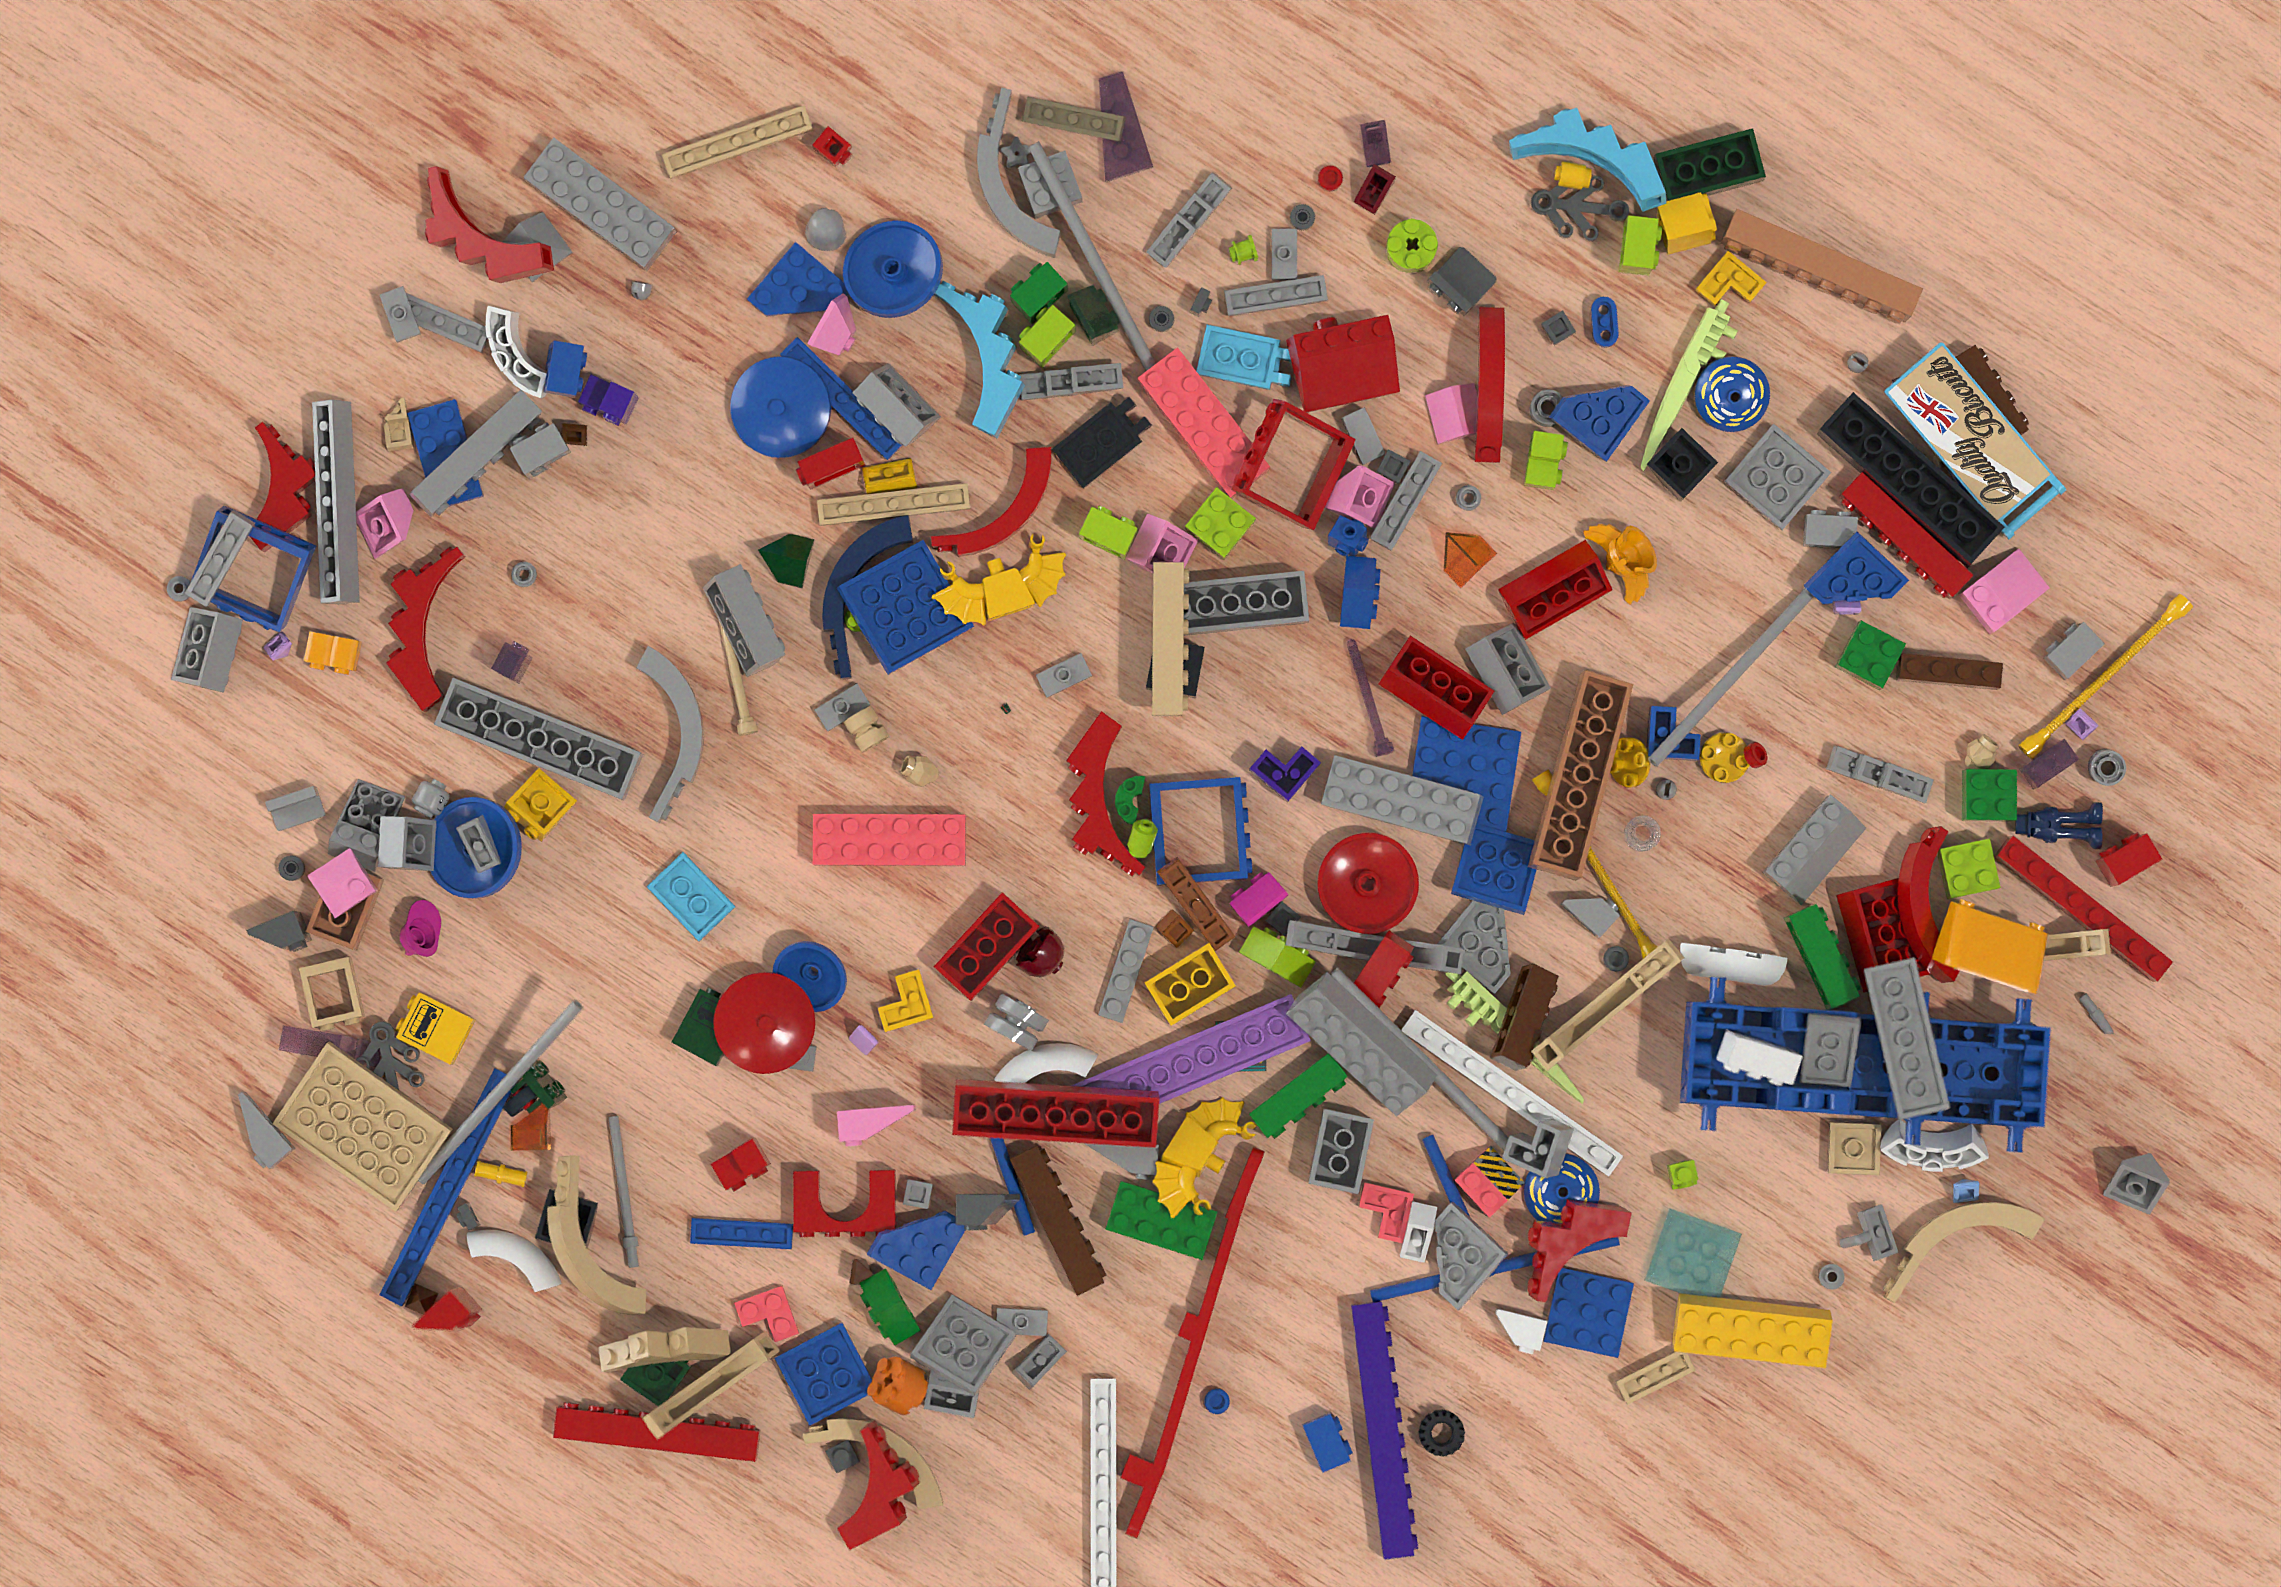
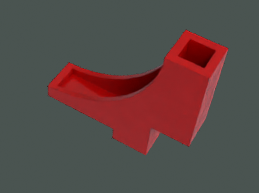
M261 422L255 429L260 435L268 453L271 478L269 493L257 520L290 533L312 516L308 511L311 508L310 504L303 496L298 498L297 495L315 482V462L311 457L306 459L302 455L294 460L293 458L296 454L288 444L283 446L277 439L281 435L272 424L267 426L264 422ZM251 537L258 548L264 553L273 547Z
M1567 1199L1566 1206L1563 1207L1561 1212L1562 1224L1534 1220L1533 1226L1528 1232L1529 1245L1537 1250V1253L1534 1254L1532 1260L1534 1269L1532 1278L1529 1279L1527 1285L1528 1295L1538 1302H1547L1549 1291L1556 1276L1576 1253L1603 1239L1627 1237L1632 1212L1620 1206Z
M875 1420L866 1424L860 1430L869 1457L870 1472L867 1491L855 1514L837 1528L849 1550L901 1525L907 1518L906 1509L897 1498L914 1490L920 1483L917 1469L911 1466L908 1460L902 1464L898 1463L899 1459L896 1451L890 1448L886 1441L884 1429L877 1425Z

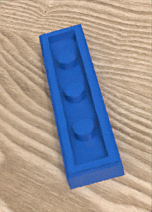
M692 1218L690 1244L792 1249L793 1224Z

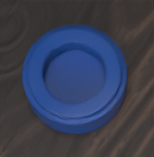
M1216 1388L1206 1394L1204 1403L1210 1413L1222 1414L1228 1409L1230 1399L1224 1390Z

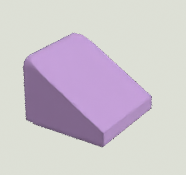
M1833 601L1834 614L1857 615L1861 612L1860 601Z
M859 1025L849 1036V1040L864 1055H867L878 1044V1040L863 1025Z

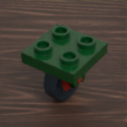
M536 1060L522 1076L523 1079L510 1090L514 1097L505 1104L504 1109L511 1117L517 1115L522 1110H527L530 1114L542 1104L547 1109L559 1105L567 1098L564 1094L565 1088L563 1085L550 1077L548 1074L549 1069L542 1061Z

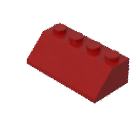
M1586 540L1498 589L1507 610L1525 640L1613 590L1597 554Z
M463 1287L449 1290L412 1326L415 1329L455 1330L457 1328L462 1330L472 1326L481 1317L478 1313L482 1308Z

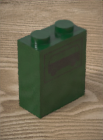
M707 987L706 991L699 989L671 1043L714 1066H718L724 1054L715 1038L713 1019L721 993Z

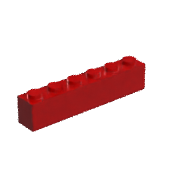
M1863 472L1839 495L1842 499L1840 503L1849 512L1854 510L1861 517L1859 521L1869 530L1873 528L1879 533L1877 537L1887 547L1892 545L1898 551L1896 553L1898 558L1905 564L1910 562L1916 568L1914 572L1922 580L1926 581L1928 579L1934 584L1933 590L1940 597L1953 598L1973 576L1969 570Z

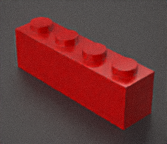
M1390 930L1386 933L1354 981V984L1378 1008L1382 1006L1387 998L1384 995L1388 987L1393 989L1400 979V976L1397 975L1400 968L1406 969L1414 958L1411 955L1414 946Z

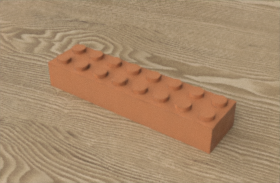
M1736 209L1732 215L1720 244L1725 245L1724 249L1733 254H1738L1739 252L1748 255L1747 259L1756 264L1767 263L1771 265L1770 269L1777 273H1790L1794 275L1793 279L1800 283L1808 284V282L1818 285L1817 289L1821 292L1841 295V300L1850 304H1854V302L1864 305V310L1873 314L1881 312L1887 315V320L1896 324H1900L1901 321L1905 323L1912 316L1923 291V288L1739 209Z
M1588 670L1580 673L1528 867L1574 881L1582 878L1634 684Z

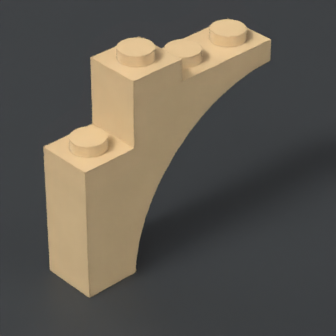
M690 1327L671 1332L644 1331L630 1335L628 1339L599 1347L601 1372H612L663 1362L716 1360L731 1355L728 1330Z

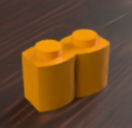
M309 631L304 661L310 663L309 668L324 670L325 666L335 667V673L349 675L350 670L356 671L362 642Z

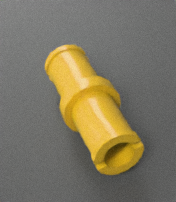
M478 1161L474 1176L495 1180L497 1184L504 1182L524 1187L528 1172L506 1168L504 1164L497 1166Z

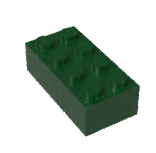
M1753 128L1656 153L1653 157L1654 165L1666 192V201L1700 192L1701 194L1706 193L1709 196L1759 183L1766 178Z

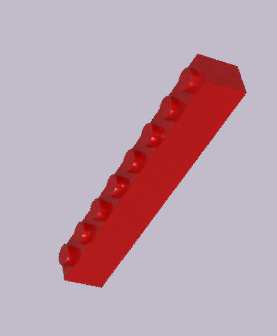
M2015 836L2008 837L1994 855V858L2087 931L2108 929L2110 949L2152 982H2158L2173 963L2170 958Z
M564 1402L563 1406L557 1407L553 1438L756 1462L758 1457L761 1430H756L753 1424L740 1423V1427H731L728 1421L715 1420L714 1425L706 1424L703 1418L690 1417L689 1421H682L657 1439L643 1420V1417L650 1412L639 1411V1415H630L628 1409L614 1408V1412H605L604 1407L589 1405V1409L578 1408L579 1404Z

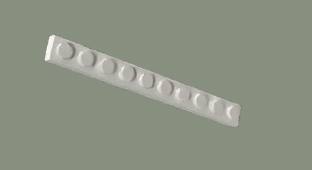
M1415 1010L1401 1029L1404 1034L1538 1127L1539 1121L1554 1119L1574 1128L1568 1149L1608 1177L1622 1159L1623 1155L1418 1011Z
M1091 1378V1587H1116V1378Z

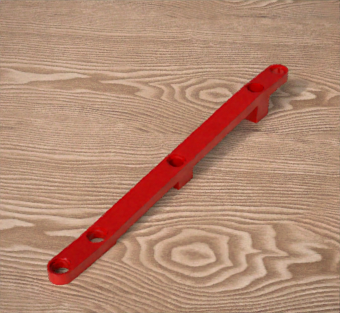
M1256 1147L1252 1148L1225 1215V1218H1228L1199 1315L1187 1311L1177 1335L1189 1340L1190 1344L1154 1462L1130 1453L1120 1476L1121 1479L1143 1487L1125 1535L1135 1539L1138 1538L1165 1471L1246 1198L1265 1151Z

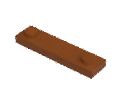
M1178 857L1157 871L1214 951L1236 937Z

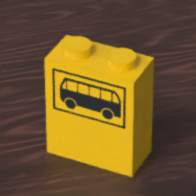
M419 992L417 996L413 995L407 1005V1009L410 1011L406 1019L402 1017L395 1029L398 1032L396 1038L450 1065H454L476 1019L422 992Z

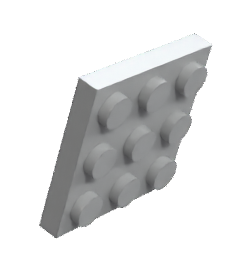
M1773 424L1724 482L1782 531L1832 472Z
M951 1295L912 1351L910 1358L976 1396L1015 1339L1016 1332Z

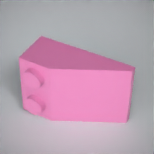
M2018 548L1960 593L1959 596L1987 632L1992 634L2050 587Z
M915 1105L837 1111L839 1142L845 1141V1146L862 1145V1140L869 1139L915 1111L916 1107Z

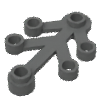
M1593 176L1589 188H1582V190H1579L1568 200L1557 198L1567 189L1574 188L1558 185L1551 191H1537L1531 199L1532 209L1537 214L1547 215L1558 228V235L1563 239H1567L1572 235L1573 227L1570 223L1564 222L1556 209L1568 212L1583 231V238L1588 242H1592L1597 238L1598 230L1595 226L1590 225L1581 212L1608 215L1617 222L1625 220L1629 214V206L1622 200H1616L1611 205L1582 202L1593 192L1602 190L1604 180L1600 176ZM1599 180L1601 186L1599 188H1594L1592 186V181ZM1540 199H1546L1548 201V205L1546 207H1541L1539 205ZM1615 208H1621L1623 210V214L1621 216H1616L1614 214ZM1563 226H1567L1570 229L1568 235L1562 234L1561 228ZM1588 229H1592L1595 232L1593 238L1587 237L1586 231Z
M383 1021L374 1024L369 1032L371 1043L363 1055L356 1060L358 1062L359 1060H364L367 1064L366 1068L369 1069L371 1065L370 1060L380 1048L382 1059L373 1073L379 1077H382L385 1073L386 1081L397 1090H399L396 1071L409 1079L411 1086L420 1087L425 1082L424 1074L420 1071H414L393 1057L391 1047L403 1053L404 1059L407 1062L412 1063L420 1057L418 1048L410 1047L396 1038L395 1030L391 1024ZM379 1030L385 1031V1039L378 1037ZM409 1050H413L416 1053L414 1059L408 1057L407 1053ZM414 1075H419L421 1077V1082L419 1084L413 1081Z

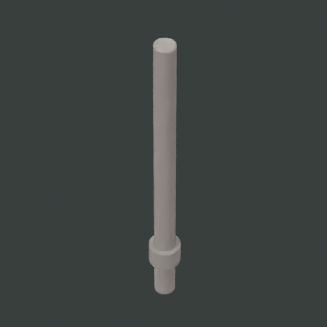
M612 1116L608 1117L625 1236L622 1240L623 1247L627 1250L629 1268L639 1267L636 1248L639 1244L638 1237L634 1234L619 1117Z

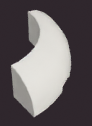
M488 306L486 313V337L489 340L492 351L491 355L495 363L515 386L533 396L545 397L547 394L544 393L547 371L538 367L523 349L518 332L520 313Z
M1681 943L1680 953L1684 956V959L1681 961L1682 966L1692 976L1718 977V979L1722 977L1730 981L1762 986L1772 985L1781 978L1788 959L1768 954Z
M1050 1043L1034 1047L1032 1051H1024L1010 1060L999 1071L994 1080L999 1082L1026 1083L1036 1075L1053 1070L1070 1071L1086 1077L1098 1057V1053L1074 1044Z
M1898 1119L1885 1132L1880 1145V1150L1894 1161L1905 1166L1907 1163L1919 1166L1924 1171L1943 1172V1168L1958 1166L1959 1169H1964L1989 1158L1986 1144L1972 1124L1962 1129L1945 1133L1921 1131V1145H1913V1138L1912 1145L1904 1144L1906 1123Z
M487 1229L467 1233L471 1258L494 1256L513 1263L527 1276L534 1292L562 1284L550 1259L529 1240L517 1234L500 1230Z

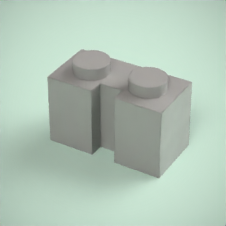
M1811 510V514L1804 516L1803 547L1840 549L1857 532L1858 517H1851V512H1836V516L1826 515V511Z
M2085 622L2079 625L2073 623L2064 632L2066 637L2061 643L2056 640L2046 649L2048 654L2044 659L2064 680L2073 675L2105 644Z

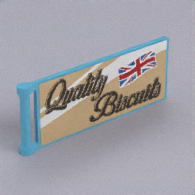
M1938 343L1885 389L1884 393L1974 500L2005 526L2001 532L2008 540L2015 535L2014 532L2054 497L2058 494L2062 495L2067 490L1944 343ZM2049 481L2052 487L2006 525L2003 519Z

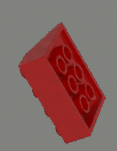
M1389 315L1292 335L1286 340L1303 411L1307 413L1400 392L1395 340Z
M1899 878L1836 895L1863 993L1869 991L1864 969L1915 958L1919 977L1930 975L1915 956L1902 927L1898 908Z

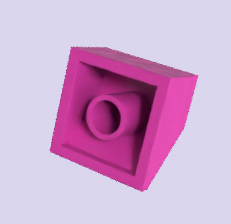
M1261 871L1250 880L1253 884L1246 891L1241 887L1230 896L1233 901L1229 905L1248 928L1289 895L1270 872L1264 875Z

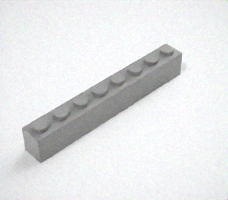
M341 400L312 402L320 600L324 604L360 603L351 402Z

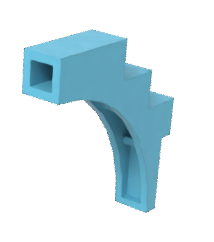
M1578 108L1564 109L1558 114L1553 115L1554 125L1542 126L1537 131L1529 134H1519L1509 140L1513 160L1533 155L1555 154L1573 156L1606 169L1623 182L1634 195L1642 212L1666 204V192L1646 142L1632 143L1626 148L1621 149L1611 125L1605 127L1598 126L1592 131L1587 132Z
M942 281L934 295L948 303L962 316L973 333L982 361L983 389L980 405L972 425L978 430L998 439L1025 386L1020 381V375L1010 370L1004 373L1017 348L1012 343L1013 338L1002 332L996 335L1008 308L1003 305L1004 300L996 295L991 294L990 298L982 295L979 303H977L978 298L967 292L961 295L954 291L956 287Z

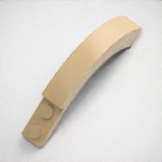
M1668 938L1531 1052L1548 1071L1681 962L1684 956Z
M580 1156L558 1157L556 1165V1206L547 1207V1218L552 1246L563 1271L580 1292L599 1306L620 1314H645L646 1289L631 1287L616 1281L607 1275L590 1256L582 1239L578 1221Z
M1995 1202L1965 1204L1942 1212L1922 1225L1903 1246L1902 1249L1908 1252L1910 1256L1908 1258L1904 1256L1897 1267L1899 1273L1895 1279L1891 1277L1883 1289L1886 1292L1883 1297L1892 1303H1896L1927 1253L1938 1242L1954 1232L1973 1226L1991 1225L2009 1229L2028 1240H2032L2045 1221V1218L2022 1207Z

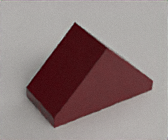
M1374 164L1353 202L1375 215L1393 186L1396 176Z

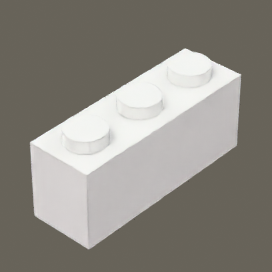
M1727 1030L1716 1059L1724 1063L1723 1068L1738 1073L1739 1069L1746 1071V1075L1752 1078L1768 1077V1082L1782 1086L1783 1082L1793 1085L1803 1056L1791 1049Z

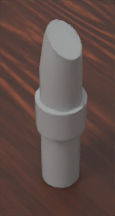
M2087 993L2082 995L2079 1000L2089 1012L2091 1019L2097 1023L2104 1034H2114L2100 1008H2097Z

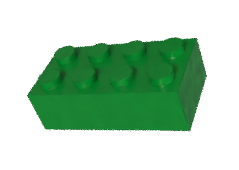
M1813 904L1784 917L1785 923L1826 1010L1836 1008L1859 997L1858 991L1861 990V987L1856 977L1850 976L1847 970L1850 967L1849 961L1844 953H1839L1836 946L1839 944V940L1834 930L1830 931L1825 923L1828 921V917L1823 907L1819 908L1817 904Z
M1120 1181L1105 1230L1203 1260L1218 1211L1213 1209L1207 1210L1199 1205L1198 1208L1203 1214L1199 1216L1193 1211L1194 1204L1188 1202L1174 1218H1171L1168 1208L1158 1202L1159 1192Z

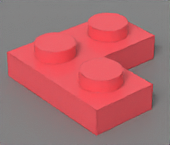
M1364 1182L1359 1207L1383 1213L1378 1238L1403 1243L1414 1194Z
M783 1285L734 1303L742 1327L767 1318L775 1342L799 1334Z

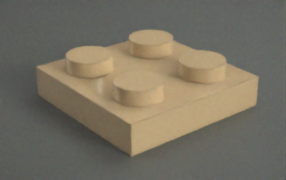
M1829 1122L1828 1173L1880 1175L1881 1125Z

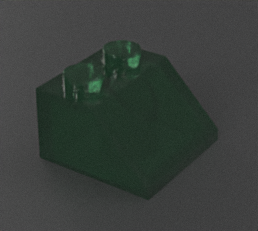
M1091 285L1067 296V302L1092 346L1119 331L1117 325L1120 324V321L1114 310L1108 311L1104 304L1108 300L1101 288L1096 290L1095 286Z

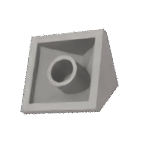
M543 212L520 222L502 241L503 243L518 245L531 243L551 246L554 266L573 253ZM543 274L530 276L529 278L534 282Z
M2151 1153L2121 1162L2104 1190L2103 1196L2150 1215L2169 1185L2170 1179Z

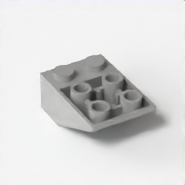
M358 779L329 839L328 855L337 857L351 848L363 868L375 872L378 867L381 816L398 817L405 796Z
M931 1370L924 1409L974 1418L979 1391L976 1396H973Z

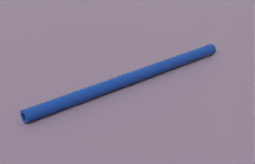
M1613 1237L1595 1242L1574 1256L1619 1246V1238ZM1537 1252L1504 1259L1494 1271L1496 1274L1533 1266V1256ZM1440 1274L1370 1290L1372 1302L1438 1288Z

